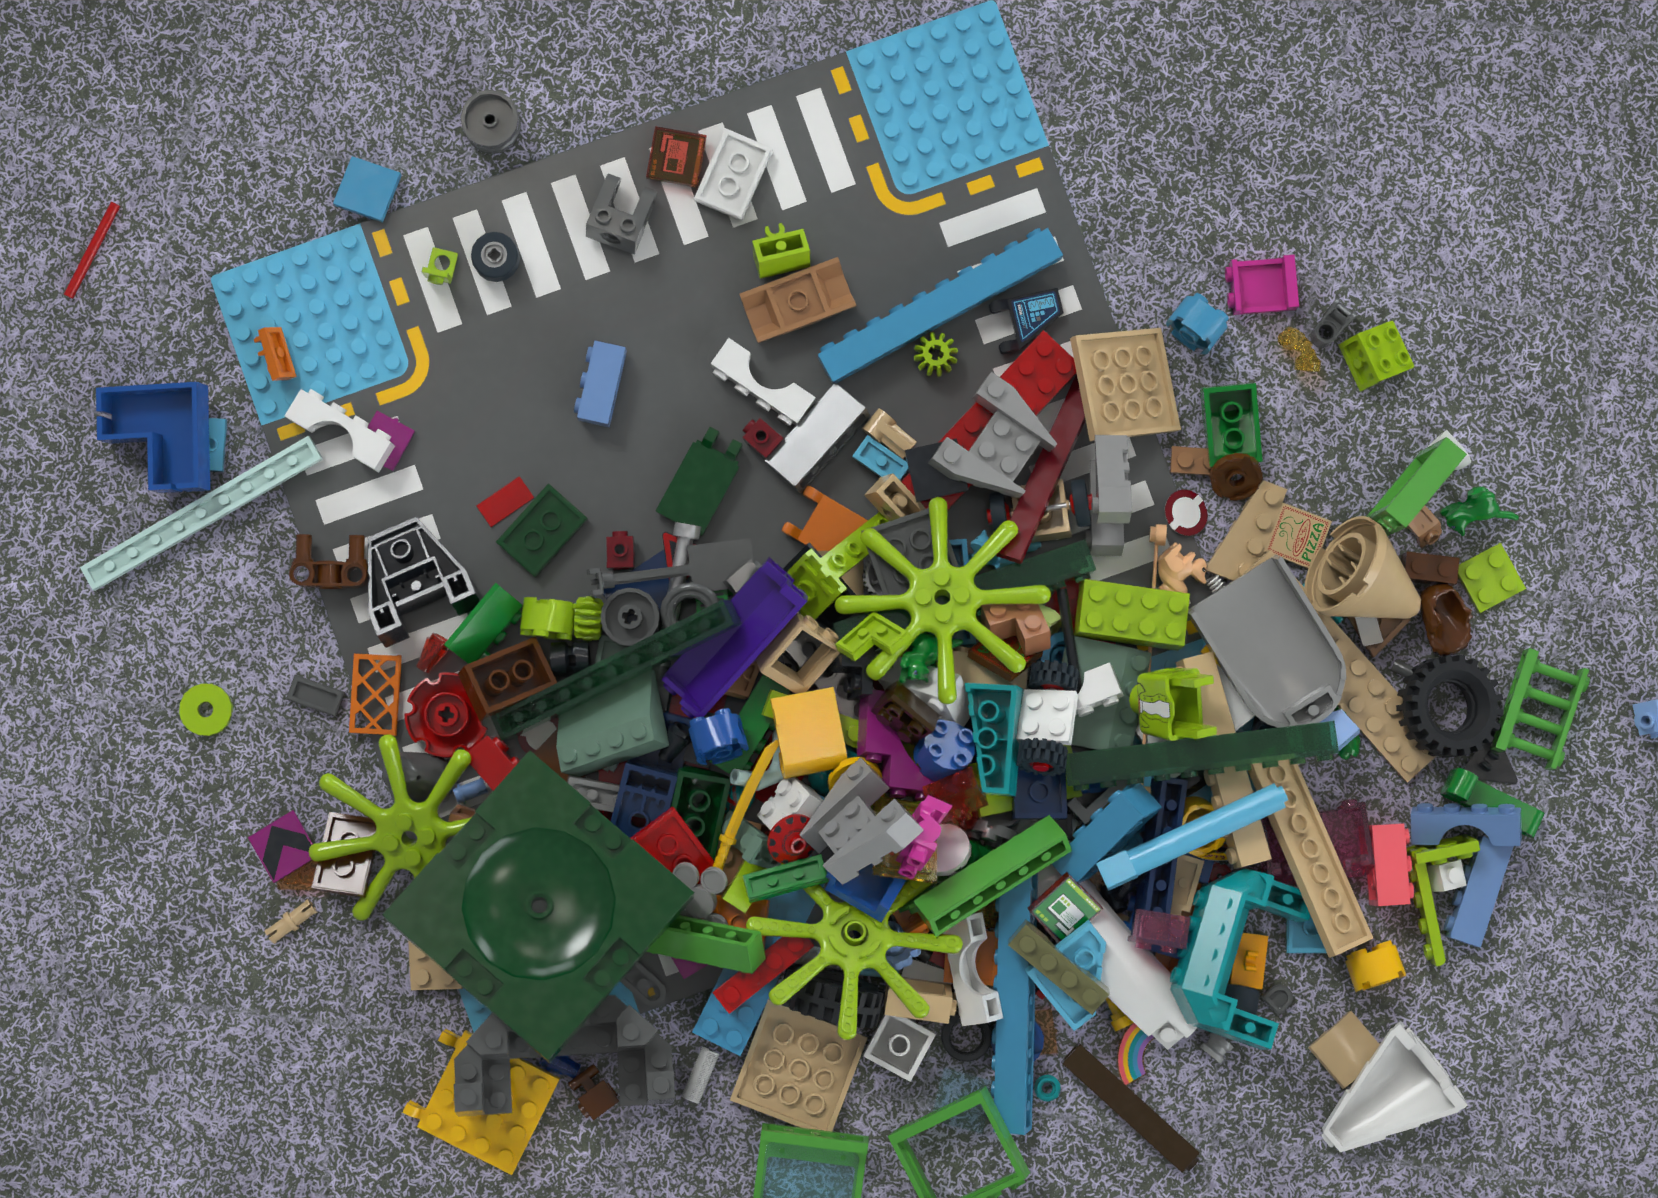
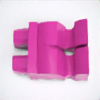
M927 795L925 800L921 801L912 816L924 831L903 850L899 851L895 860L901 863L898 871L899 874L913 879L917 870L921 871L936 850L937 843L935 842L939 838L942 829L940 824L952 808V805L930 795Z

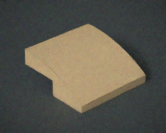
M1349 1011L1329 1030L1318 1037L1308 1049L1341 1088L1344 1089L1357 1078L1365 1063L1371 1059L1380 1044L1355 1014Z

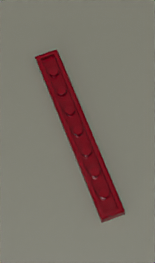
M1077 374L1049 433L1057 445L1050 452L1044 448L1042 449L1024 488L1026 491L1020 497L1010 521L1015 522L1018 526V533L996 554L997 557L1022 564L1085 424L1086 419Z

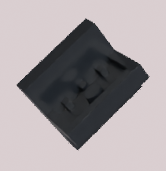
M846 655L836 657L827 667V673H847L843 684L844 692L847 693V700L858 701L873 694V679L867 675L866 668L876 657L861 656L856 661H853Z

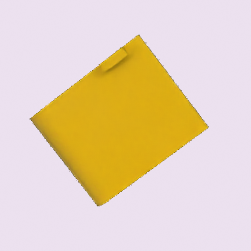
M834 687L770 699L780 748L779 765L784 779L834 770L841 761L848 759Z

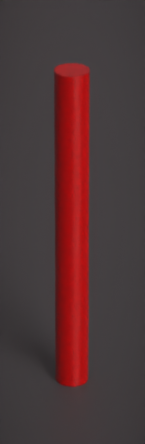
M110 202L64 292L65 296L71 299L74 298L120 208L118 204Z

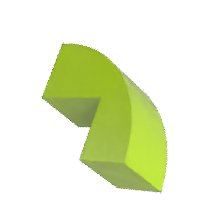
M743 859L737 868L739 871L721 898L746 913L752 903L749 902L743 875L768 868L748 863Z

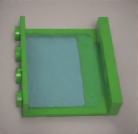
M762 1123L753 1198H861L869 1136Z

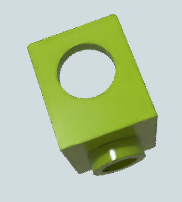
M433 247L428 267H422L421 271L425 278H428L427 281L436 285H443V282L451 284L458 253ZM439 256L449 258L450 265L446 270H439L435 267V260Z

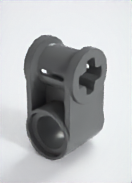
M1338 297L1326 310L1321 320L1311 332V341L1318 348H1325L1332 344L1358 314L1356 311H1350L1340 303L1341 299ZM1319 329H1326L1330 334V339H1322L1319 336Z

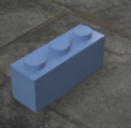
M594 341L593 347H588L586 362H589L587 373H582L580 387L584 389L582 397H577L574 407V413L578 414L577 418L579 421L610 428L627 354L626 347Z

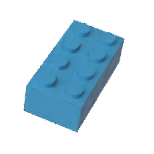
M1142 784L1134 787L1128 785L1122 791L1117 790L1108 798L1107 801L1110 804L1104 809L1101 807L1090 817L1092 822L1087 826H1081L1072 835L1075 838L1070 842L1072 851L1052 863L1065 880L1071 877L1079 884L1093 877L1099 871L1096 863L1115 855L1162 808Z

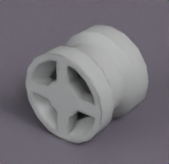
M1210 1033V1039L1207 1043H1202L1200 1048L1221 1064L1225 1053L1230 1052L1234 1047L1220 1035Z

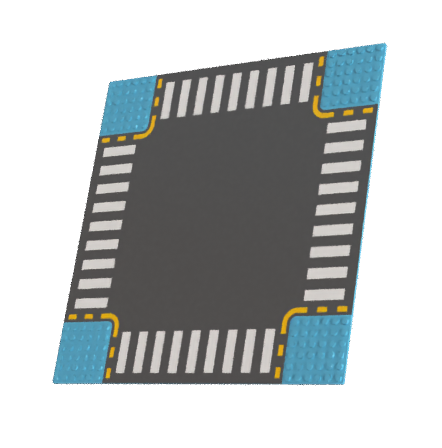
M993 0L388 213L383 223L371 219L213 275L211 278V283L272 456L310 436L323 458L320 462L282 483L299 534L312 535L311 558L314 559V562H346V559H349V535H364V559H367L368 563V537L417 517L467 571L475 584L480 599L497 583L522 605L524 597H537V600L555 599L576 603L579 597L590 596L589 591L597 590V585H591V580L596 579L595 574L587 575L588 569L600 568L602 573L613 572V574L632 571L607 569L606 537H612L613 531H628V536L634 537L635 568L664 549L662 534L664 532L673 534L675 522L657 513L656 509L692 443H696L697 440L702 442L709 427L718 430L720 433L712 448L725 454L733 439L742 443L743 447L736 458V461L739 462L737 466L740 468L705 533L702 537L699 536V540L693 539V542L696 544H706L751 538L754 562L757 561L762 565L770 557L782 568L806 546L783 533L782 527L786 522H789L803 530L817 503L806 498L803 492L800 494L765 462V459L743 440L745 433L742 431L752 419L757 422L761 418L785 439L796 425L793 423L791 426L786 425L777 418L779 414L773 409H770L769 412L756 404L757 398L751 394H748L747 397L734 388L735 383L729 379L724 382L712 373L714 369L711 367V362L728 338L751 353L749 369L752 377L758 384L768 389H782L795 383L816 397L815 403L810 408L811 410L833 386L818 360L821 347L830 342L837 344L843 341V336L854 329H857L858 332L865 329L868 321L878 316L881 319L890 315V309L899 304H903L905 307L913 302L912 298L923 291H926L927 294L936 289L935 285L947 278L949 281L959 277L957 273L964 268L972 266L974 269L982 264L981 260L992 253L997 256L1005 252L1003 248L1014 241L1018 243L1028 239L1026 235L1033 230L1040 228L1043 231L1048 228L1063 253L1060 261L931 331L935 334V340H939L941 333L945 334L943 342L951 338L954 340L949 348L958 349L957 354L951 355L957 359V363H948L952 369L950 373L941 368V377L936 375V370H933L932 375L929 377L927 376V366L919 371L918 366L923 361H914V356L921 354L916 352L914 347L915 345H923L920 342V338L837 383L867 409L870 414L869 419L878 408L891 416L896 421L898 427L917 441L913 447L916 448L938 443L976 403L972 398L990 372L1000 377L1039 336V334L1018 351L1004 355L1000 354V343L1015 340L1016 337L1009 310L991 314L989 305L992 301L1058 288L1064 313L1046 327L1044 331L1072 357L1071 337L1118 332L997 4ZM725 128L773 148V152L742 221L694 201V197ZM657 129L706 138L697 187L648 178ZM608 173L621 178L618 192L611 207L633 215L645 187L658 191L656 202L635 255L586 237L587 220ZM779 223L784 225L785 233L804 229L810 249L811 267L838 257L847 285L857 306L787 334L758 343L739 294L804 269L760 279L753 258L752 240L765 238L766 226H769L771 233H778ZM485 233H503L510 237L518 248L520 256L519 267L514 275L507 280L500 282L488 281L479 275L472 264V246ZM433 247L458 253L451 284L443 282V285L430 283L427 281L428 278H425L421 272L422 267H428ZM439 256L435 260V267L439 270H446L450 265V260L446 256ZM264 327L282 328L297 377L290 380L272 381L267 369L265 356H258V352L263 350L262 343H254L255 337L259 336L258 330ZM931 332L923 336L928 341H930L929 335ZM594 341L626 347L627 350L610 428L579 421L577 418L578 414L574 413L577 397H582L584 389L580 387L581 376L583 372L587 373L589 362H586L587 350L589 346L593 347ZM934 349L933 353L929 351L932 354L933 360L943 357L939 355L940 350ZM1075 376L1037 416L1049 433ZM302 389L308 393L310 389L314 390L324 397L322 402L329 406L334 402L347 410L344 415L351 419L356 415L370 423L376 411H379L392 419L398 418L400 423L415 430L394 471L383 466L378 473L356 460L352 456V438L349 432L341 426L326 425L311 433L286 418L285 414L299 391ZM867 420L808 486L815 488L837 503L869 520L879 511L864 495L880 477L852 458L867 436L862 430L863 426L868 422ZM1086 421L1059 479H1063L1066 499L1069 502L1072 493L1071 481L1085 479L1087 493L1090 494V460H1095V441L1090 442ZM758 432L756 438L759 441H763L766 438V434ZM1157 435L1127 437L1130 468L1128 481H1131L1132 514L1129 524L1124 523V548L1122 556H1090V546H1085V530H1089V526L1078 527L1076 517L1070 508L1068 513L1072 537L1042 541L1040 548L1026 553L1022 564L1018 567L1017 575L1011 579L1002 580L996 576V568L993 565H985L975 575L974 583L977 588L993 590L1045 585L1049 588L1052 596L1070 569L1088 580L1152 588L1155 545L1154 542H1149L1150 526L1155 527L1156 524L1167 525L1165 546L1158 545V557L1176 542L1182 545L1180 553L1183 556L1189 552H1194L1196 555L1193 561L1202 558L1194 535H1181L1174 531L1167 522L1165 505L1169 496L1176 492L1177 489ZM1040 445L1036 447L1013 481L1018 486L1027 484L1043 447ZM909 469L900 481H902L909 474ZM520 476L534 498L493 527H490L476 505ZM549 483L583 513L588 520L535 578L500 547L496 541ZM972 485L947 512L949 540L967 539L968 555L974 553L970 547V542L981 535L983 530H986L989 538L994 533L993 525L988 524L987 509H990L989 494L997 491ZM1004 495L1006 504L1011 511V508H1013L1012 497ZM617 545L615 548L617 554H622L625 551L623 545ZM868 555L866 558L863 559L864 568H865V564H866V563H869V562H868V559L870 558L869 555ZM1157 562L1156 589H1159V586L1163 584V582L1161 581V579H1160V577H1159V574H1158V564H1159L1158 562ZM356 568L351 571L350 579L352 582H358L362 578V571ZM1207 572L1205 573L1206 580L1209 579V575ZM1191 575L1184 580L1190 594L1189 608L1213 594L1212 590L1214 589H1209L1212 585L1207 586L1209 582H1206V584L1199 583ZM368 583L361 588L319 589L351 683L354 653L402 655L397 736L395 737L399 752L427 753L425 752L426 743L424 741L415 743L407 731L404 714L410 713L413 709L412 704L407 702V699L415 686L425 678H429L431 682H436L439 679V673H458L463 666L468 664L444 644L471 611L458 616L450 603L448 595L401 615L410 638L385 648L377 637L369 616ZM864 588V595H872L871 593L868 594V589ZM603 594L593 596L596 598H600L603 601V603L606 602V599L603 596ZM693 598L685 599L681 603L678 623L685 629L693 630L698 627L696 599ZM980 606L976 611V618L982 624ZM904 609L874 611L903 629L911 622L910 614ZM872 612L854 613L837 627L834 632L839 637L838 641ZM819 617L815 620L823 629L828 628ZM1187 617L1184 647L1178 651L1152 647L1151 672L1164 668L1177 667L1176 662L1201 654L1199 652L1206 644L1189 617ZM521 620L515 626L511 623L505 631L508 634L500 645L494 644L488 652L494 654L528 640L532 636L520 635ZM602 626V633H601V635H606V636H608V635L605 633V631L603 630V626ZM660 629L656 637L649 642V644H653L648 671L653 670ZM574 630L572 640L544 639L542 636H536L550 668L551 642H566L568 646H571L573 642L583 641V639L575 637ZM599 640L589 641L590 675L575 676L572 672H569L568 676L555 677L558 685L551 692L483 720V725L488 728L486 736L500 737L510 748L507 751L508 755L511 758L515 756L521 761L527 753L524 752L519 744L518 729L525 717L534 712L546 711L559 718L560 702L599 689L590 687ZM674 640V645H685ZM806 642L802 646V653L806 657H811L814 648L810 643ZM1115 643L1116 645L1148 652L1147 646ZM874 645L862 656L875 657L883 650ZM782 653L781 655L783 656L784 664H791V669L797 671V668L794 666V664L788 659V657L784 653ZM570 655V663H575L576 655ZM360 659L359 673L363 677L374 666L369 660ZM938 659L930 666L938 668ZM387 661L381 666L390 678L395 675L396 661ZM827 668L821 674L825 678L830 675V673H827ZM378 670L366 679L375 691L387 682ZM760 670L753 685V688L751 690V693L753 692V690L755 689L756 685L758 684L759 680L763 675ZM363 683L358 686L357 700L362 704L372 695ZM391 685L379 694L388 706L393 703L394 688ZM811 686L807 692L814 691L815 689ZM670 694V699H669V704H668V710H667V712H669L670 703H671V699H672V695H673V694ZM727 695L724 709L729 708L732 714L739 715L748 698L743 700ZM376 698L364 707L373 719L385 710ZM448 708L447 712H442L441 714L446 719L445 722H448L449 718L454 717V713L450 712V708ZM389 712L377 722L382 729H392V716ZM363 714V717H364V720H365V723H366V726H367V725L370 723V721H369V719ZM1255 716L1235 731L1241 753L1247 752L1250 756L1258 753V751L1251 749L1246 741V736L1252 728ZM769 730L764 739L768 741L773 732ZM369 734L383 772L384 762L379 748V739L384 735ZM1134 736L1130 757L1099 752L1098 763L1107 768L1113 761L1117 764L1122 762L1132 773L1129 777L1133 781L1128 785L1131 787L1139 785L1142 743ZM1183 738L1176 740L1194 764L1190 767L1197 764L1200 759L1197 754V739ZM1146 750L1144 786L1150 787L1152 777L1167 776ZM755 752L750 762L754 764L759 754ZM442 757V758H444L445 760H448V761H450V759H451V758ZM711 763V771L730 777L729 773ZM469 764L454 786L457 788V784L462 786L480 779L481 776ZM599 770L587 774L585 778L599 781ZM1110 771V774H1111V777H1112V783H1113V782L1116 780V777H1115V775ZM804 775L801 781L811 787L808 781L809 775ZM484 781L488 793L467 800V804L462 802L460 805L477 810L493 790ZM948 783L941 785V792L952 789ZM1205 785L1188 797H1201L1211 803L1213 794L1211 787ZM388 787L389 792H390V795H391L392 800H393V803H394V795H393L392 789H390V788ZM453 791L450 799L442 802L438 808L439 817L447 822L451 811L458 805ZM1102 792L1082 794V797L1076 799L1086 808ZM969 794L963 797L966 805ZM910 796L898 802L904 807L917 802V800H915V797ZM755 798L752 806L745 812L743 818L765 825L757 816L764 803ZM1089 820V821L1085 824V826H1087L1089 823H1091L1092 820ZM1079 822L1073 834L1082 826ZM1018 824L1015 827H1013L1012 830L1015 831ZM1145 825L1138 831V833L1145 831ZM406 831L410 839H417L415 833ZM455 835L447 839L446 845L455 837ZM891 914L893 921H896L893 914ZM853 931L848 932L850 937H854ZM809 938L815 947H820L816 940ZM645 952L638 961L665 985L666 997L664 1001L657 1006H648L621 982L617 984L609 995H615L626 1006L630 1005L639 1014L714 988L723 968L707 965L683 979L670 956ZM655 987L649 988V996L656 997L658 990ZM459 989L473 1032H475L492 1012L477 1001L466 989Z

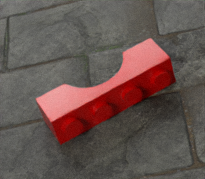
M780 937L764 951L766 959L752 974L738 971L712 993L730 1014L812 949L814 944L809 938Z

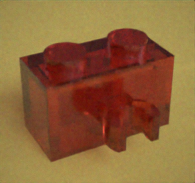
M972 766L922 787L925 798L927 795H930L952 805V808L941 824L952 821L956 826L958 825V817L965 815L970 820L972 818L971 812L989 805L986 793L982 792L980 779Z

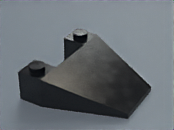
M417 517L368 537L369 616L376 635L385 648L410 638L401 615L447 595L458 616L472 611L481 601L475 584L467 571Z

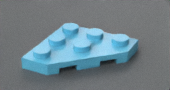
M1087 920L1056 944L1055 947L1076 965L1089 971L1101 981V966L1103 953L1106 950V941L1092 923ZM1029 965L1025 969L1029 977L1073 1031L1095 1016L1096 1011L1091 1015L1034 966Z

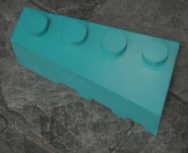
M964 683L969 701L968 709L972 720V733L978 757L976 758L982 792L989 795L1016 797L1018 778L1017 758L1020 744L1016 737L1024 689L1017 685Z

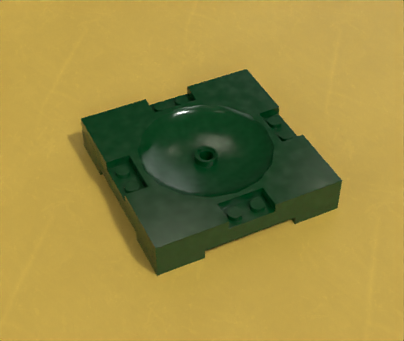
M529 751L477 808L472 818L440 853L434 856L382 915L387 922L550 1064L617 984L694 899L695 892L636 841L631 840L594 808L585 797L534 753ZM537 900H543L547 903V909L542 913H536L532 910V905Z

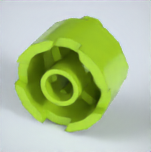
M524 597L520 635L542 636L544 639L572 640L576 604L563 600H537V597Z

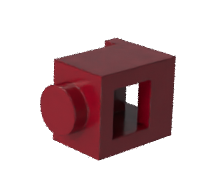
M761 418L757 422L752 419L742 430L745 433L743 440L765 460L784 440L781 435ZM764 432L766 434L765 440L759 441L756 438L757 433Z
M613 531L612 537H606L607 569H635L634 537L628 536V531ZM623 545L625 547L624 553L617 554L615 552L616 546Z

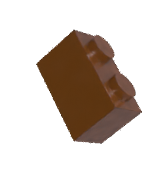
M1408 551L1401 555V562L1413 583L1430 585L1444 583L1450 586L1457 584L1460 558Z

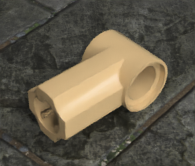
M878 408L863 426L862 430L877 442L885 445L894 454L904 459L906 457L905 450L912 449L917 441L898 427L896 421L891 416Z

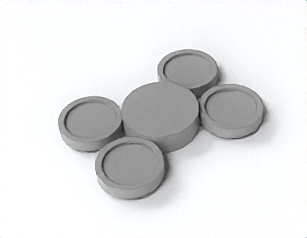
M687 862L678 864L674 868L673 874L695 892L694 899L680 915L696 919L704 918L703 920L728 925L722 915L712 913L717 907L716 894L721 893L727 886L726 874L720 868L709 867L701 874V884H697L699 882V872L696 867Z

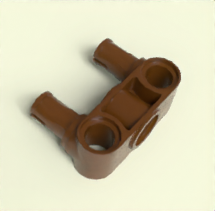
M297 534L296 558H293L289 571L291 581L300 587L319 589L361 588L368 583L367 559H364L365 536L349 535V559H346V562H314V559L311 558L312 535ZM301 568H307L309 570V577L307 580L300 582L297 578V573ZM356 568L361 569L362 578L358 582H352L350 579L351 571Z

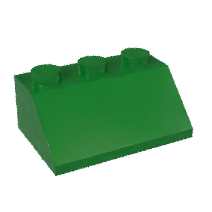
M495 583L444 645L468 664L491 655L488 651L494 644L498 646L508 635L505 631L511 623L515 626L521 620L523 605Z

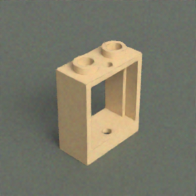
M796 613L756 658V662L762 674L795 694L807 692L839 655L840 652L837 651L835 646L839 637L830 628L823 629L809 615L804 617ZM803 630L823 643L802 668L796 672L777 659Z
M903 977L928 1003L930 1011L924 1018L914 1017L886 983L884 1015L949 1024L950 1016H955L957 1000H955L956 993L952 992L951 984Z

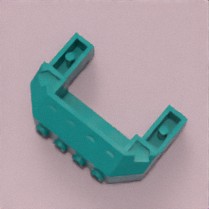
M1244 868L1232 871L1212 881L1195 893L1193 899L1195 908L1185 925L1187 934L1185 941H1182L1178 948L1177 956L1180 958L1177 967L1173 968L1170 975V982H1172L1170 990L1187 1024L1259 1050L1272 1049L1279 1023L1237 1009L1238 1000L1225 996L1249 910L1257 908L1297 923L1309 921L1310 913L1299 889L1275 881L1273 875Z

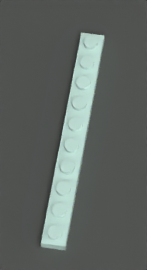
M307 436L86 563L80 569L92 590L96 591L323 460L311 437Z

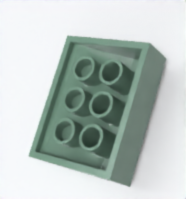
M1074 636L1082 686L1084 672L1110 662L1124 696L1118 698L1119 702L1112 706L1104 707L1102 704L1093 708L1094 712L1083 717H1079L1078 714L1075 715L1071 745L1110 755L1130 757L1139 714L1133 712L1130 707V693L1134 686L1137 685V677L1142 673L1148 672L1151 653ZM1064 649L1062 663L1065 662L1068 666L1066 649Z
M654 670L646 671L560 702L556 748L560 769L564 774L581 777L669 746Z

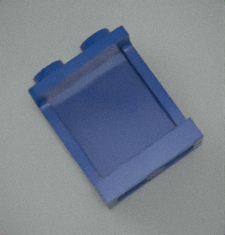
M882 862L875 866L871 863L859 870L857 877L843 885L828 872L826 878L829 879L825 890L882 923L906 882L907 877L899 874Z

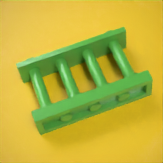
M1528 648L1522 652L1503 708L1504 714L1499 720L1501 726L1495 732L1490 749L1500 753L1506 751L1507 748L1514 747L1547 759L1545 769L1550 771L1556 769L1557 766L1560 767L1564 760L1565 752L1562 750L1581 693L1585 692L1590 682V677H1587L1589 669H1579L1576 675L1540 663V659H1537L1539 651ZM1537 672L1573 685L1568 700L1533 688L1532 684H1529L1531 674ZM1529 697L1563 709L1564 712L1560 724L1558 725L1523 712V709L1520 708L1523 698L1527 699ZM1522 722L1555 734L1551 750L1515 737V734L1512 733L1515 723Z

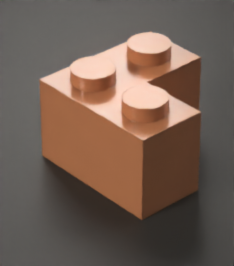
M985 604L981 606L982 625L1001 640L1016 635L1025 656L1051 648L1050 629L1038 604Z

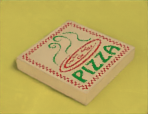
M1282 503L1265 553L1271 550L1275 555L1283 557L1285 561L1309 569L1319 547H1323L1332 521Z

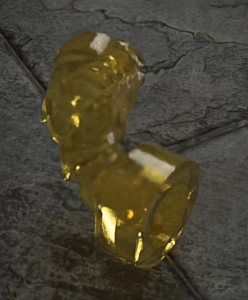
M1294 327L1284 329L1278 335V343L1283 346V349L1301 352V355L1295 358L1294 369L1320 372L1321 360L1316 356L1315 349L1312 348L1313 344L1305 337V334Z

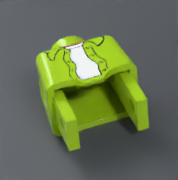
M1164 668L1140 674L1137 677V685L1134 686L1130 693L1129 703L1133 712L1139 714L1141 732L1171 741L1183 738L1200 739L1216 735V726L1203 725L1201 686L1214 684L1213 675L1200 674L1197 668Z

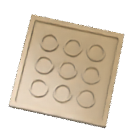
M1161 328L1076 335L1070 338L1090 442L1095 441V435H1127V437L1181 430Z
M768 999L730 1101L800 1128L833 1131L867 1037L856 1033L853 1039L844 1040L838 1035L837 1025L824 1020H817L812 1016L802 1015L801 1012L792 1011L789 1007L775 1005Z

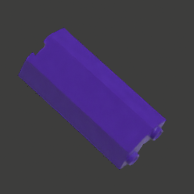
M770 557L758 568L662 678L663 686L668 692L682 697L680 701L681 709L692 719L694 717H704L808 600L806 593L792 584L795 580Z

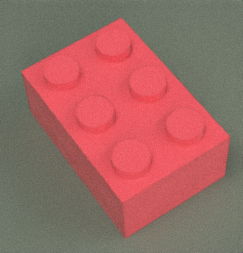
M1404 823L1363 826L1369 905L1411 904L1410 898H1414L1413 883L1409 882L1408 871L1412 870V861L1410 855H1407L1406 845L1410 843L1409 830L1405 829Z

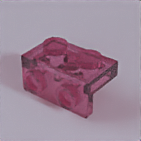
M1136 909L1133 936H1128L1127 941L1136 942L1135 948L1151 950V946L1155 945L1161 946L1160 952L1176 954L1177 949L1187 948L1190 917Z

